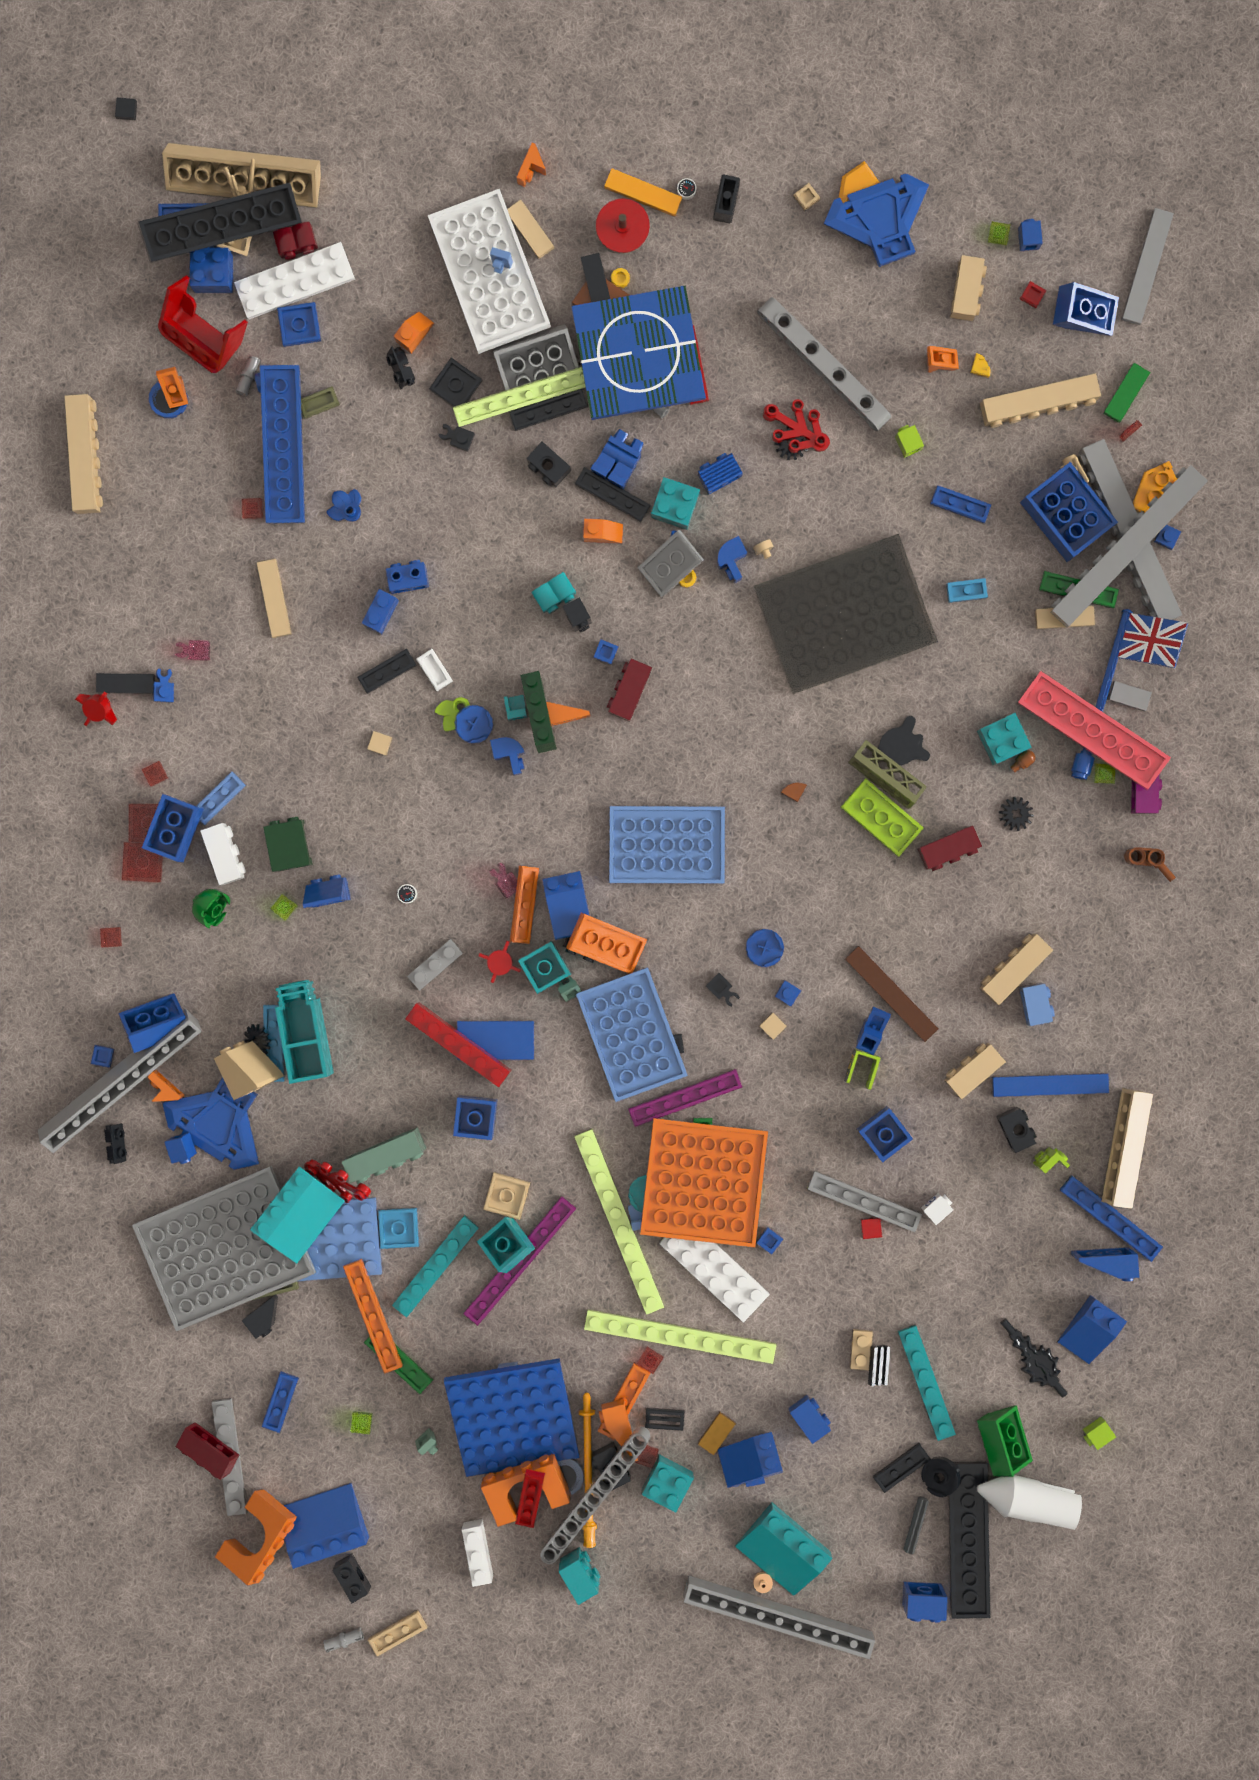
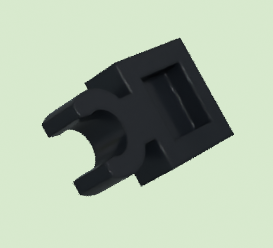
M443 424L442 427L448 430V434H439V437L442 440L451 439V446L468 452L475 433L458 426L453 431L449 425Z
M720 973L706 985L718 999L724 996L725 1002L731 1007L732 1003L729 1002V998L731 996H735L737 999L740 998L737 993L729 991L732 985Z

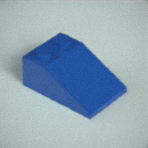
M1075 282L1059 286L1053 325L1065 329L1113 336L1119 297Z
M580 871L542 879L555 940L571 937L581 912L590 916Z
M334 875L329 877L330 880L322 882V878L311 880V884L305 887L303 908H315L351 900L347 878H341V875Z
M174 993L118 1013L134 1053L154 1046L186 1019Z
M1129 1247L1071 1251V1255L1079 1262L1117 1277L1122 1281H1133V1278H1139L1138 1254Z
M1090 1295L1057 1342L1090 1364L1118 1336L1127 1321Z
M772 1432L754 1436L718 1449L727 1488L783 1473Z

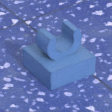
M492 247L490 252L493 263L492 267H494V272L502 274L504 267L511 268L512 266L511 253Z

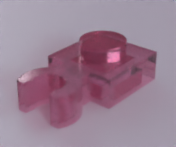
M189 640V646L181 642L176 643L177 647H183V652L176 653L175 656L184 658L189 655V660L210 661V641Z
M499 863L497 864L500 868L499 873L494 868L489 871L493 877L498 878L495 885L505 899H507L516 892L517 879L512 872L506 874L504 864Z

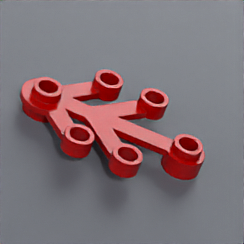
M794 400L791 406L797 422L780 413L776 405L768 404L765 406L763 411L765 420L770 422L777 420L792 429L784 432L780 429L775 430L772 435L774 442L780 443L782 440L802 436L808 439L802 442L796 439L791 440L788 449L792 453L808 448L821 452L829 447L830 439L821 431L819 424L820 413L818 410L812 409L808 414V420L812 423L813 432H811L806 426L802 411L804 407L802 400ZM795 404H799L801 408H796ZM769 409H773L775 412L770 413ZM811 414H815L817 418H812ZM775 434H780L781 438H777ZM822 439L824 443H819L817 440ZM796 444L798 448H793L791 445Z
M311 1159L304 1164L305 1171L313 1177L316 1176L326 1187L333 1192L337 1189L345 1203H349L353 1197L345 1189L353 1192L354 1197L360 1201L367 1199L371 1193L370 1188L365 1184L359 1183L355 1187L345 1182L349 1175L343 1170L330 1173L332 1166L327 1162L320 1164L316 1160Z

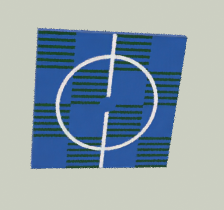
M686 285L572 306L591 420L706 400Z

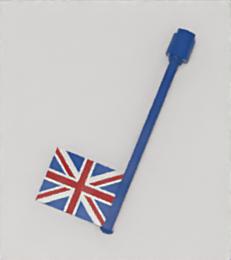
M1130 609L1122 610L1123 614L1095 707L1103 712L1118 658L1175 668L1187 630V622L1133 614ZM1085 748L1080 753H1076L1071 769L1072 777L1080 780H1087L1095 760L1092 757V753Z

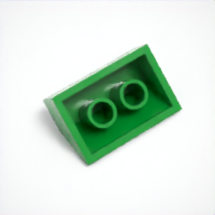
M1017 1405L987 1413L977 1420L993 1476L1012 1477L1033 1461Z

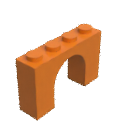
M555 1454L543 1455L539 1459L525 1461L521 1465L507 1467L503 1471L489 1473L482 1478L481 1489L498 1527L516 1521L517 1508L509 1490L515 1484L524 1481L526 1469L545 1473L542 1489L545 1492L551 1509L570 1503L571 1492Z
M264 1489L254 1491L244 1507L264 1527L265 1541L261 1550L258 1553H252L236 1539H229L223 1542L215 1556L216 1559L247 1586L259 1583L263 1579L264 1571L274 1561L276 1551L284 1544V1538L293 1529L294 1521L297 1516Z

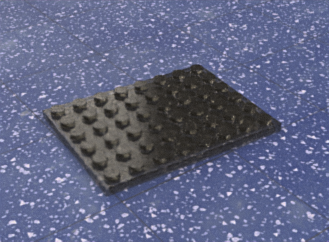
M899 534L754 586L792 695L938 642Z

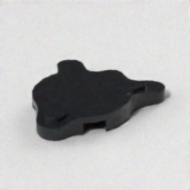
M913 716L906 717L900 727L887 731L882 736L878 745V749L900 766L912 760L927 761L930 758V753L922 747L923 735H914L912 733L916 723V719Z

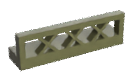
M867 740L864 741L848 762L908 809L916 803L927 787ZM865 747L872 752L873 758H866L861 754ZM878 761H885L888 769L882 770L878 765ZM899 772L902 774L903 781L898 782L895 780L893 773ZM908 784H915L920 788L916 795L909 790Z

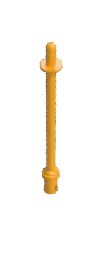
M589 1393L583 1394V1410H579V1415L583 1416L585 1492L592 1485L591 1416L595 1415V1410L591 1409ZM593 1515L582 1527L584 1535L583 1546L586 1548L596 1546L595 1530L597 1529V1524L593 1521Z

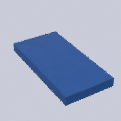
M457 1021V1030L496 1059L534 1060V1021Z

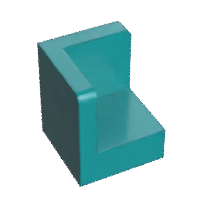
M523 695L509 698L508 696L504 697L509 721L528 717Z

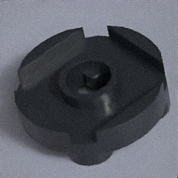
M933 1457L924 1464L921 1478L928 1487L926 1489L932 1495L943 1498L953 1494L960 1485V1469L957 1464H954L948 1458ZM942 1473L945 1479L940 1481V1477L937 1474Z

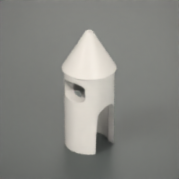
M1017 1475L1012 1477L1001 1476L977 1486V1492L1003 1517L1045 1523L1073 1530L1078 1525L1081 1515L1082 1497L1081 1495L1074 1494V1490L1045 1484L1035 1479Z

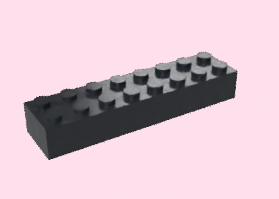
M286 183L138 221L137 225L149 262L152 263L302 223L291 184Z

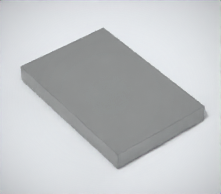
M678 530L637 568L657 593L663 597L704 559L681 530Z

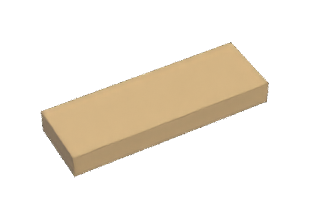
M519 200L507 209L511 221L538 259L554 249V245L522 200Z
M1088 606L1069 627L1094 626V606ZM1054 608L1035 610L1036 629L1065 628L1066 626L1050 613Z
M417 1610L369 1637L368 1642L376 1656H379L427 1629V1625Z

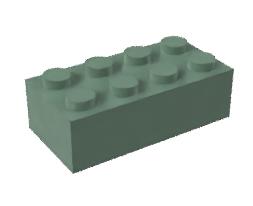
M418 1127L352 1154L346 1157L342 1164L349 1175L350 1183L356 1181L359 1184L368 1180L371 1174L378 1176L385 1173L390 1166L394 1169L403 1165L407 1159L414 1161L420 1158L426 1149V1145Z

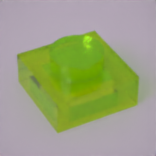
M992 221L988 243L1007 245L1011 224Z
M1095 764L1094 783L1115 784L1116 769L1109 764Z
M281 894L270 909L286 921L298 905L284 894Z
M353 1411L351 1433L370 1434L373 1413Z

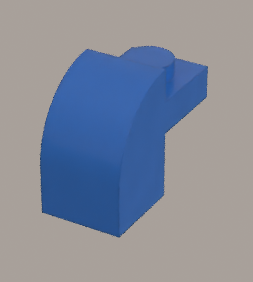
M739 536L727 541L720 548L717 558L719 570L727 567L725 573L729 580L733 579L734 583L742 580V575L735 562L747 556V551Z
M509 737L490 740L494 759L499 760L510 757L513 775L522 774L521 770L524 769V763L522 758H518V755L525 754V751L520 743Z
M872 1007L859 1032L856 1048L874 1055L882 1040V1033L891 1014Z

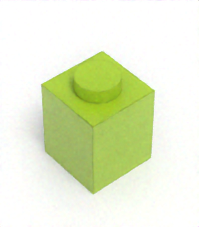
M906 425L898 429L895 439L904 458L923 449L924 444L915 425L911 427Z
M1099 1417L1082 1429L1086 1434L1083 1436L1090 1447L1094 1445L1097 1450L1116 1438L1102 1417Z

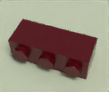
M630 659L629 663L625 662L622 669L624 676L622 680L618 679L614 688L617 691L614 698H610L607 705L609 714L628 722L631 721L652 671L651 666L634 659Z
M972 825L917 849L926 870L932 869L933 872L942 868V864L947 861L952 864L961 860V855L967 853V856L978 853V848L982 847Z
M196 1422L184 1429L175 1446L182 1454L190 1457L198 1466L205 1468L213 1477L219 1480L231 1473L240 1456Z

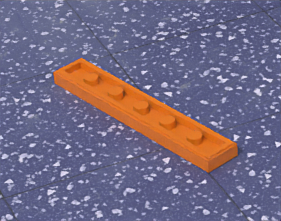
M359 1259L344 1265L345 1274L384 1374L401 1368L403 1366L363 1260Z

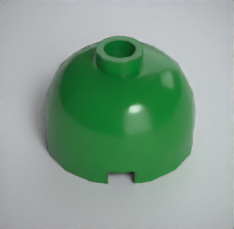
M206 889L200 892L193 899L192 913L194 918L207 928H210L211 925L214 927L219 925L227 913H222L226 904L230 905L229 896L216 889Z

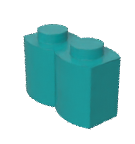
M562 572L531 593L542 611L551 614L559 608L557 605L565 602L567 604L575 598L576 591L565 573Z

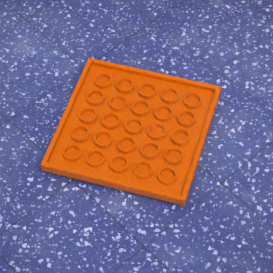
M653 1118L640 1235L755 1247L768 1131Z

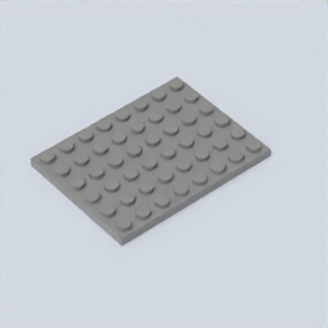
M272 1166L132 1225L176 1331L316 1273L307 1251L296 1264L250 1231L253 1224L281 1190Z

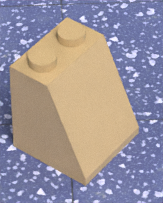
M244 1041L233 1045L234 1049L227 1047L219 1051L221 1055L214 1058L233 1100L252 1093L284 1076L281 1070L253 1041L246 1044Z

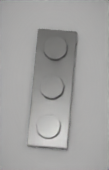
M450 939L407 977L420 991L459 958L463 952Z

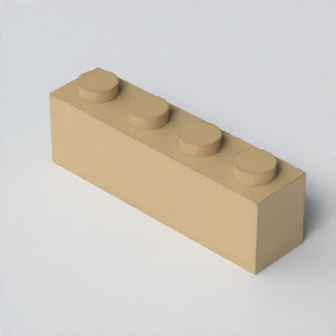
M1028 934L1021 941L1023 945L1019 949L1014 948L1008 954L1010 958L1005 963L1003 961L994 968L996 972L992 976L987 975L981 981L982 986L980 989L995 1004L1000 1005L1053 951L1038 934Z

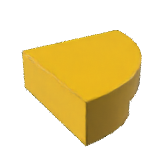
M976 353L970 373L989 378L990 367L982 355Z

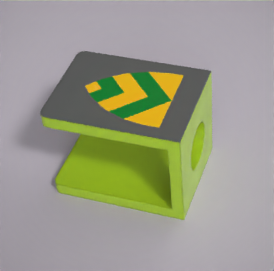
M853 1049L844 1081L850 1083L858 1054L870 1057L874 1060L865 1087L871 1090L881 1058L877 1055Z

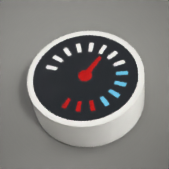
M688 178L682 179L677 186L678 195L684 200L693 198L696 194L695 182Z
M405 884L398 889L397 895L401 902L412 903L417 898V890L414 886Z

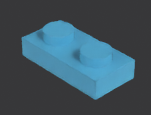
M986 578L946 584L948 603L988 598Z

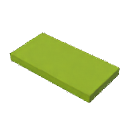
M866 778L840 807L897 857L905 851L924 829Z

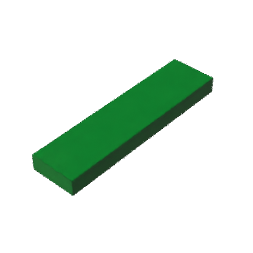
M1044 571L1039 590L1065 597L1067 595L1065 591L1072 583L1077 585L1081 580ZM1107 586L1092 604L1114 609L1119 589Z
M369 1336L364 1341V1344L367 1345L376 1354L371 1338ZM395 1344L403 1366L394 1371L417 1393L421 1394L433 1381V1378Z

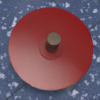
M621 198L610 201L600 210L596 219V232L599 240L606 248L614 252L628 253L638 249L645 242L649 234L650 222L645 209L639 203L630 199Z

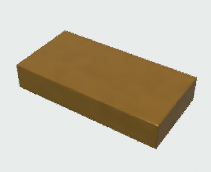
M719 1412L699 1440L698 1445L714 1455L736 1423Z

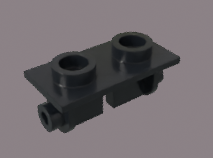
M392 346L386 355V360L393 369L395 383L399 384L400 389H403L406 383L408 386L415 384V376L411 367H403V365L409 363L405 351L401 347L394 349Z
M123 1124L106 1125V1129H104L106 1143L111 1142V1146H106L109 1164L127 1161Z

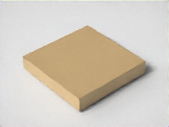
M494 1172L483 1210L520 1220L531 1182Z

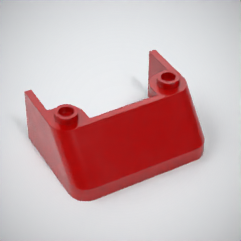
M186 275L167 288L158 329L162 336L208 371L217 373L224 368L240 347L248 321L243 320L235 327L226 330L223 335L195 313L196 302L192 296L186 293L190 279Z

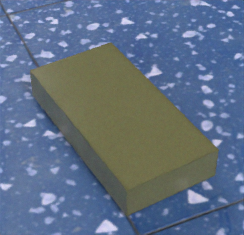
M333 386L301 398V412L304 419L340 406Z

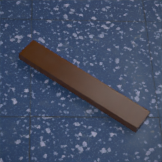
M859 946L845 958L853 969L924 1042L938 1030L937 1026Z

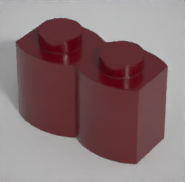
M310 222L299 223L273 232L278 254L281 258H285V260L294 259L300 253L307 255L318 249Z

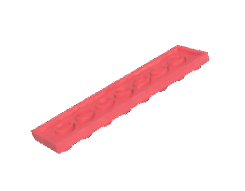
M1042 671L1039 672L1018 701L1019 705L1146 790L1150 788L1171 759L1170 756Z

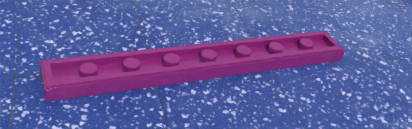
M561 1196L527 1236L535 1249L508 1273L497 1272L463 1314L478 1326L576 1210V1207Z

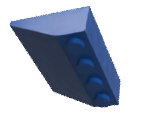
M1071 462L1029 493L1020 502L1066 562L1070 561L1118 523Z
M352 1483L284 1505L297 1516L293 1529L284 1538L293 1569L364 1546L368 1542L369 1535Z

